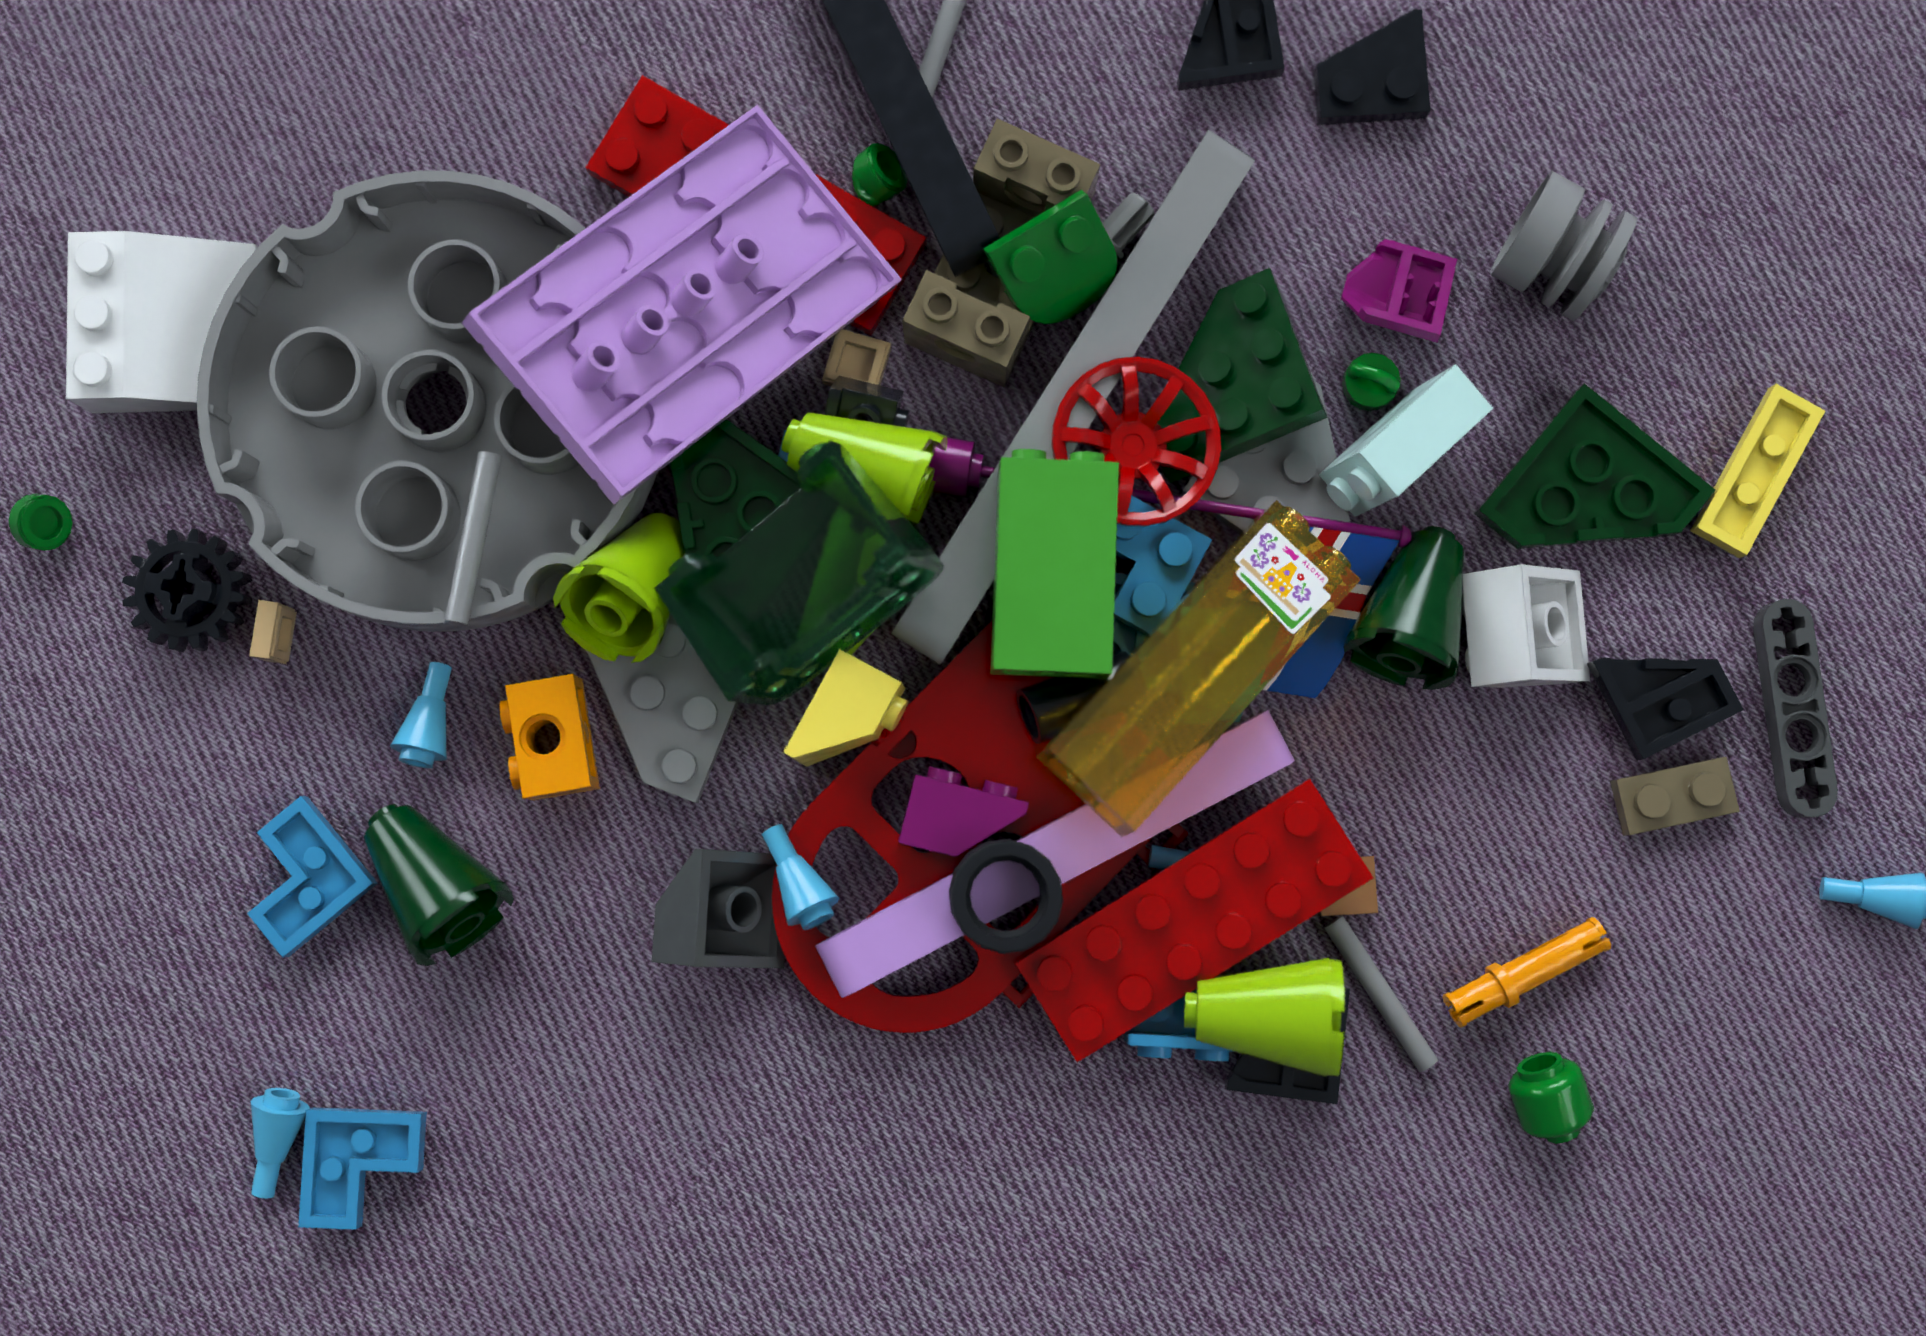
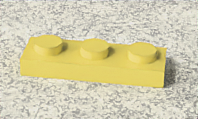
M1778 384L1769 387L1714 486L1715 492L1704 504L1690 531L1738 558L1746 556L1816 430L1825 410Z

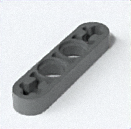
M1782 599L1763 606L1757 612L1753 623L1776 794L1780 806L1786 813L1797 818H1815L1827 814L1834 807L1837 801L1838 787L1814 621L1811 612L1803 603L1795 599ZM1781 612L1785 620H1793L1794 630L1787 632L1785 636L1782 631H1773L1772 620L1780 618ZM1786 647L1787 650L1799 647L1800 655L1792 654L1776 659L1774 651L1785 649ZM1785 665H1792L1803 674L1804 688L1797 696H1789L1779 688L1777 682L1778 674ZM1795 720L1805 723L1811 729L1813 735L1812 743L1805 752L1793 750L1787 744L1785 738L1788 726ZM1815 759L1816 767L1791 770L1790 762H1804ZM1805 780L1808 786H1817L1818 797L1811 798L1809 804L1807 800L1797 799L1796 788L1804 786Z

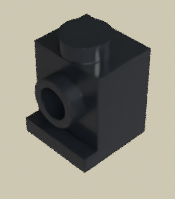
M838 376L830 387L825 415L855 419L857 414L866 413L876 423L907 427L909 410L900 408L904 391Z

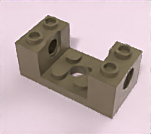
M997 118L973 168V183L1001 238L1079 190L1087 193L1090 200H1092L1096 190L1100 164ZM943 254L934 273L928 270L925 271L902 320L904 343L1005 388L1035 321L1031 320L1029 315L1022 313L1009 300L999 277L991 275L986 270L984 263L955 277Z

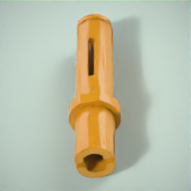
M1590 917L1580 925L1503 965L1495 962L1485 967L1484 975L1452 992L1443 994L1442 998L1447 1007L1452 1005L1453 1007L1448 1010L1450 1016L1460 1028L1467 1026V1023L1501 1005L1510 1008L1518 1004L1520 995L1602 952L1609 951L1611 949L1609 938H1600L1607 934L1605 929L1596 918Z

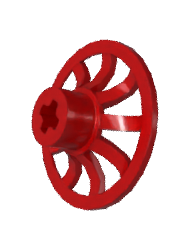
M1144 357L1117 358L1101 363L1087 371L1068 389L1058 406L1052 426L1051 445L1054 459L1068 460L1065 443H1080L1099 449L1098 453L1105 455L1104 462H1119L1117 524L1146 527L1165 523L1182 515L1200 500L1211 485L1218 469L1221 453V436L1214 408L1204 391L1192 378L1176 367L1157 359ZM1137 372L1153 374L1168 380V383L1146 414L1139 412ZM1121 373L1123 381L1122 413L1116 415L1107 400L1092 385L1103 378ZM1182 390L1193 402L1200 417L1161 428L1157 422L1179 391ZM1079 398L1086 401L1098 415L1104 426L1102 432L1087 428L1067 427L1071 411ZM1205 431L1206 453L1204 464L1189 456L1166 450L1167 443ZM1159 466L1171 467L1184 471L1196 477L1197 480L1190 490L1175 502L1167 483L1157 469ZM1141 478L1148 484L1155 494L1161 509L1145 513L1128 512L1133 493L1134 479Z

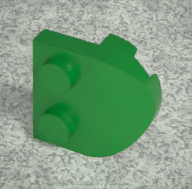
M1079 190L983 248L1004 286V292L1009 300L1022 313L1029 315L1031 320L1042 324L1062 322L1087 309L1107 291L1117 270V255L1114 245L1088 194L1083 190Z

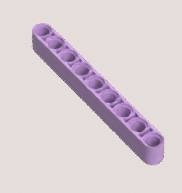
M1266 710L1015 841L1031 845L1046 856L1059 875L1061 884L1279 771L1295 760L1269 710ZM1007 860L994 862L983 868L974 879L970 895L974 912L978 919L986 924L1040 896L1039 884L1030 870L1022 864ZM953 873L815 945L841 998L876 982L964 935L951 913L949 887Z

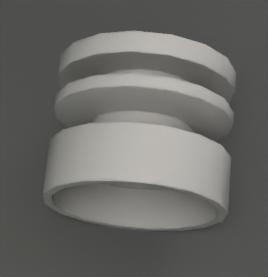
M1551 170L1510 232L1491 268L1490 275L1520 292L1525 291L1540 273L1545 275L1549 279L1544 288L1541 303L1550 308L1565 288L1570 289L1560 313L1575 321L1591 302L1601 296L1617 273L1627 254L1629 239L1635 229L1638 218L1623 210L1609 228L1604 230L1603 226L1613 204L1603 199L1586 218L1577 215L1584 197L1585 188Z

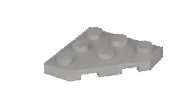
M1314 381L1327 415L1321 385ZM1328 416L1321 421L1220 462L1211 485L1200 499L1350 522L1348 511L1343 510L1333 502L1327 493V484L1319 476L1337 458ZM1192 476L1186 487L1183 489L1181 493L1182 496H1184L1196 482V477ZM1207 512L1250 541L1263 520Z
M671 612L661 643L653 654L641 662L631 663L634 657L620 655L615 662L608 661L587 651L643 783L694 803H699L760 650L759 645L743 639L741 641L736 636Z

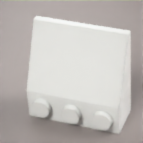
M131 231L68 232L66 399L91 413L197 411L198 375L203 347L212 319L231 282L258 246L250 243Z

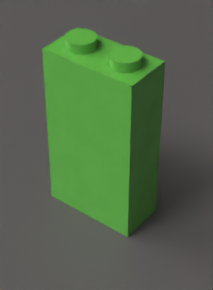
M1017 449L1011 452V457L1000 458L997 483L990 674L1107 679L1112 674L1119 462H1104V454L1089 451L1070 453V460L1046 459V452L1037 449Z

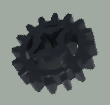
M174 529L168 530L167 545L151 538L146 541L151 555L147 559L133 555L130 560L140 570L137 576H125L122 583L135 588V595L122 600L123 606L140 611L131 621L133 627L141 630L151 628L147 640L159 645L164 644L168 640L169 649L178 652H184L188 642L195 650L207 651L208 636L221 642L229 640L224 626L228 622L242 626L245 621L235 612L237 606L252 604V598L240 593V586H244L252 581L251 575L235 571V568L244 560L243 557L234 551L224 553L228 542L216 536L207 541L206 533L198 529H191L187 540L183 533ZM208 559L218 570L222 585L217 584L212 577L213 565L208 563ZM195 585L193 595L186 594L181 597L183 587ZM154 597H157L164 607L162 616L156 607ZM214 610L208 618L202 621L205 615Z

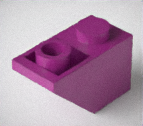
M929 766L926 777L914 775L898 843L956 857L1025 815L1029 802L1016 799L1018 792L1016 787L987 780L984 781L982 791L960 786L962 774Z

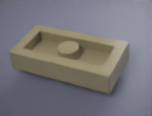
M1726 756L1610 781L1623 836L1740 812Z

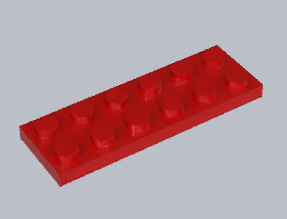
M642 75L585 168L589 175L630 197L729 124ZM815 174L902 279L892 291L850 323V325L872 336L925 248L927 237Z
M1307 779L1018 960L1015 964L1078 1063L1184 997L1185 992L1190 993L1197 989V981L1216 977L1374 877L1311 779Z

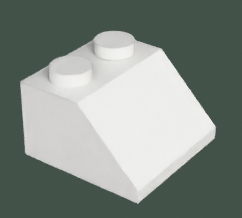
M1521 564L1463 574L1461 610L1466 620L1468 647L1465 653V662L1471 677V687L1505 688L1590 681V673L1587 666L1589 662L1579 570Z

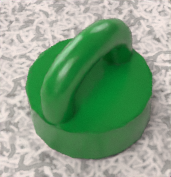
M872 143L855 157L852 182L855 193L860 200L875 207L883 201H890L907 187L908 179L895 152L888 146Z
M1368 353L1359 356L1351 362L1343 375L1342 388L1350 404L1360 410L1375 411L1382 409L1394 399L1400 389L1401 378L1398 368L1391 359L1382 354Z
M37 493L26 495L18 500L10 511L8 521L11 534L21 546L42 551L56 549L65 543L71 533L73 524L71 512L63 501L54 496Z

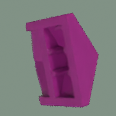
M1385 238L1377 245L1371 255L1347 274L1341 300L1363 322L1438 343L1457 259Z

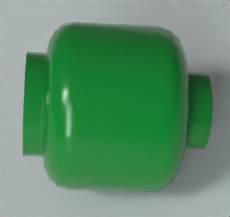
M1556 1052L1538 1053L1523 1059L1518 1064L1517 1072L1513 1074L1508 1084V1089L1524 1132L1537 1138H1545L1550 1143H1564L1573 1140L1580 1134V1129L1590 1121L1593 1115L1594 1106L1579 1065L1567 1058H1562Z

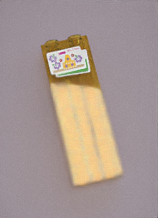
M1277 500L1252 521L1036 756L1120 837L1128 835L1140 827L1361 580L1350 570L1351 564L1343 553L1332 546H1325L1309 531L1310 527L1307 520L1298 511L1291 507L1283 506Z

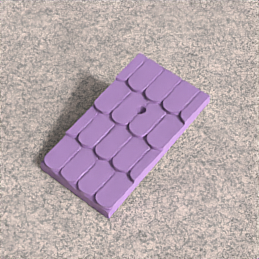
M756 105L468 313L462 324L473 338L482 344L484 351L515 388L522 392L521 395L551 431L559 436L561 443L592 480L595 479L598 483L597 486L615 505L683 454L691 445L738 411L745 403L821 347L828 339L875 305L882 297L892 291L902 279L762 109Z

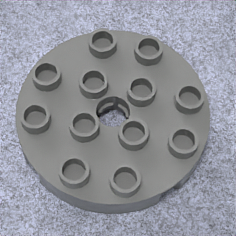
M420 170L388 174L333 192V203L328 214L320 222L301 229L290 228L282 224L259 245L231 282L212 319L203 347L198 375L197 417L204 460L215 492L236 504L252 533L248 545L271 568L291 584L316 599L364 620L415 631L453 632L478 629L513 620L552 602L558 583L568 571L634 524L651 491L656 474L613 505L597 486L598 483L595 479L592 480L561 443L559 436L551 431L521 395L522 392L515 388L484 351L482 344L478 343L462 324L469 312L586 229L583 225L542 197L508 182L456 171ZM448 371V374L456 378L463 386L467 402L466 408L459 420L450 428L441 432H434V434L424 435V431L416 427L408 417L405 403L407 396L416 383L428 379L434 373ZM478 452H492L500 455L502 458L468 626L453 625L444 621Z

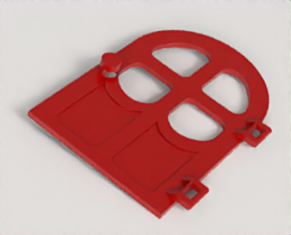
M991 621L906 707L895 729L891 732L885 728L879 738L872 741L815 798L799 816L789 831L788 837L797 854L801 855L812 867L823 841L831 831L842 826L854 829L898 875V883L895 889L867 916L869 917L952 874L965 855L981 843H977L956 857L934 851L918 852L910 845L898 843L900 834L874 809L872 794L875 787L899 763L912 758L936 759L958 770L966 780L969 788L982 791L985 780L1018 788L1016 799L1029 802L1026 814L995 833L1010 832L1025 836L1113 790L1080 794L1073 789L1068 782L1065 772V754L1071 742L1082 737L1102 733L1108 735L1116 743L1122 757L1123 771L1120 782L1115 788L1168 760L1121 713L1046 742L1036 744L1027 732L1017 704V691L1052 677L990 674ZM1179 823L1168 828L1167 830L1172 836L1162 847L1175 849L1189 835L1188 832ZM1153 837L1061 884L1063 904L1058 922L1043 941L1025 951L1002 954L981 948L966 935H963L962 937L977 952V965L973 972L965 979L937 992L920 995H893L882 991L872 983L841 998L815 945L826 940L829 936L822 933L817 927L803 930L801 924L793 926L787 924L775 868L772 886V910L776 934L781 949L800 982L816 999L838 1015L856 1024L887 1032L914 1033L940 1029L974 1015L990 1004L1002 992L1020 1008L1034 993L1028 984L1020 992L1011 985L1013 980L1021 973L1015 963L1054 939L1136 854L1148 865L1150 850L1145 845ZM1038 905L1019 925L1010 930L1018 929L1028 923L1037 912ZM989 922L986 923L988 927L996 929Z

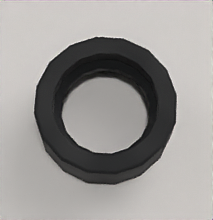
M1010 839L988 841L969 851L954 869L949 887L951 913L964 935L981 948L1002 954L1025 951L1043 941L1057 924L1063 904L1061 879L1051 861L1033 846ZM1009 860L1022 864L1033 873L1039 884L1040 901L1037 912L1028 923L1015 930L1001 931L988 927L978 919L972 908L970 892L974 879L983 868L994 862Z

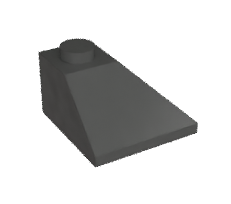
M695 849L656 903L652 962L691 967L784 968L785 955L776 934L772 910V886L776 862L772 854Z

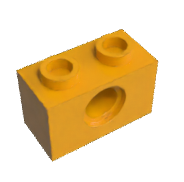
M568 674L505 685L507 700L500 701L499 708L505 734H513L516 756L508 758V769L513 789H521L522 798L533 801L600 789L583 679L575 674ZM554 723L560 732L559 745L551 753L541 754L535 745L536 733L542 726Z

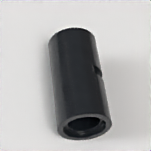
M1125 651L1113 655L1112 674L1107 679L1052 677L1017 691V704L1027 732L1036 744L1046 742L1145 703V689L1141 675L1135 662Z

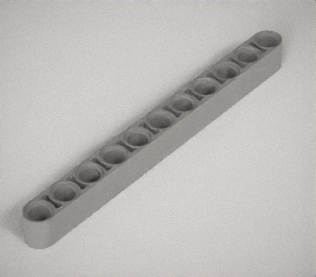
M1211 130L1207 131L1002 457H1011V452L1017 449H1037L1046 452V459H1054L1051 445L1052 426L1058 406L1068 389L1084 373L1097 365L1117 358L1134 356L1255 161L1254 158ZM1121 373L1103 378L1092 385V387L1107 399L1121 377ZM1079 398L1071 411L1067 427L1088 429L1097 414L1086 401ZM1065 443L1068 460L1070 453L1074 452L1079 443ZM999 463L891 633L938 664H941L994 580Z

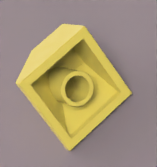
M839 649L783 753L808 767L877 740L884 728L892 732L908 704V701L901 697L905 690L904 685L901 681Z

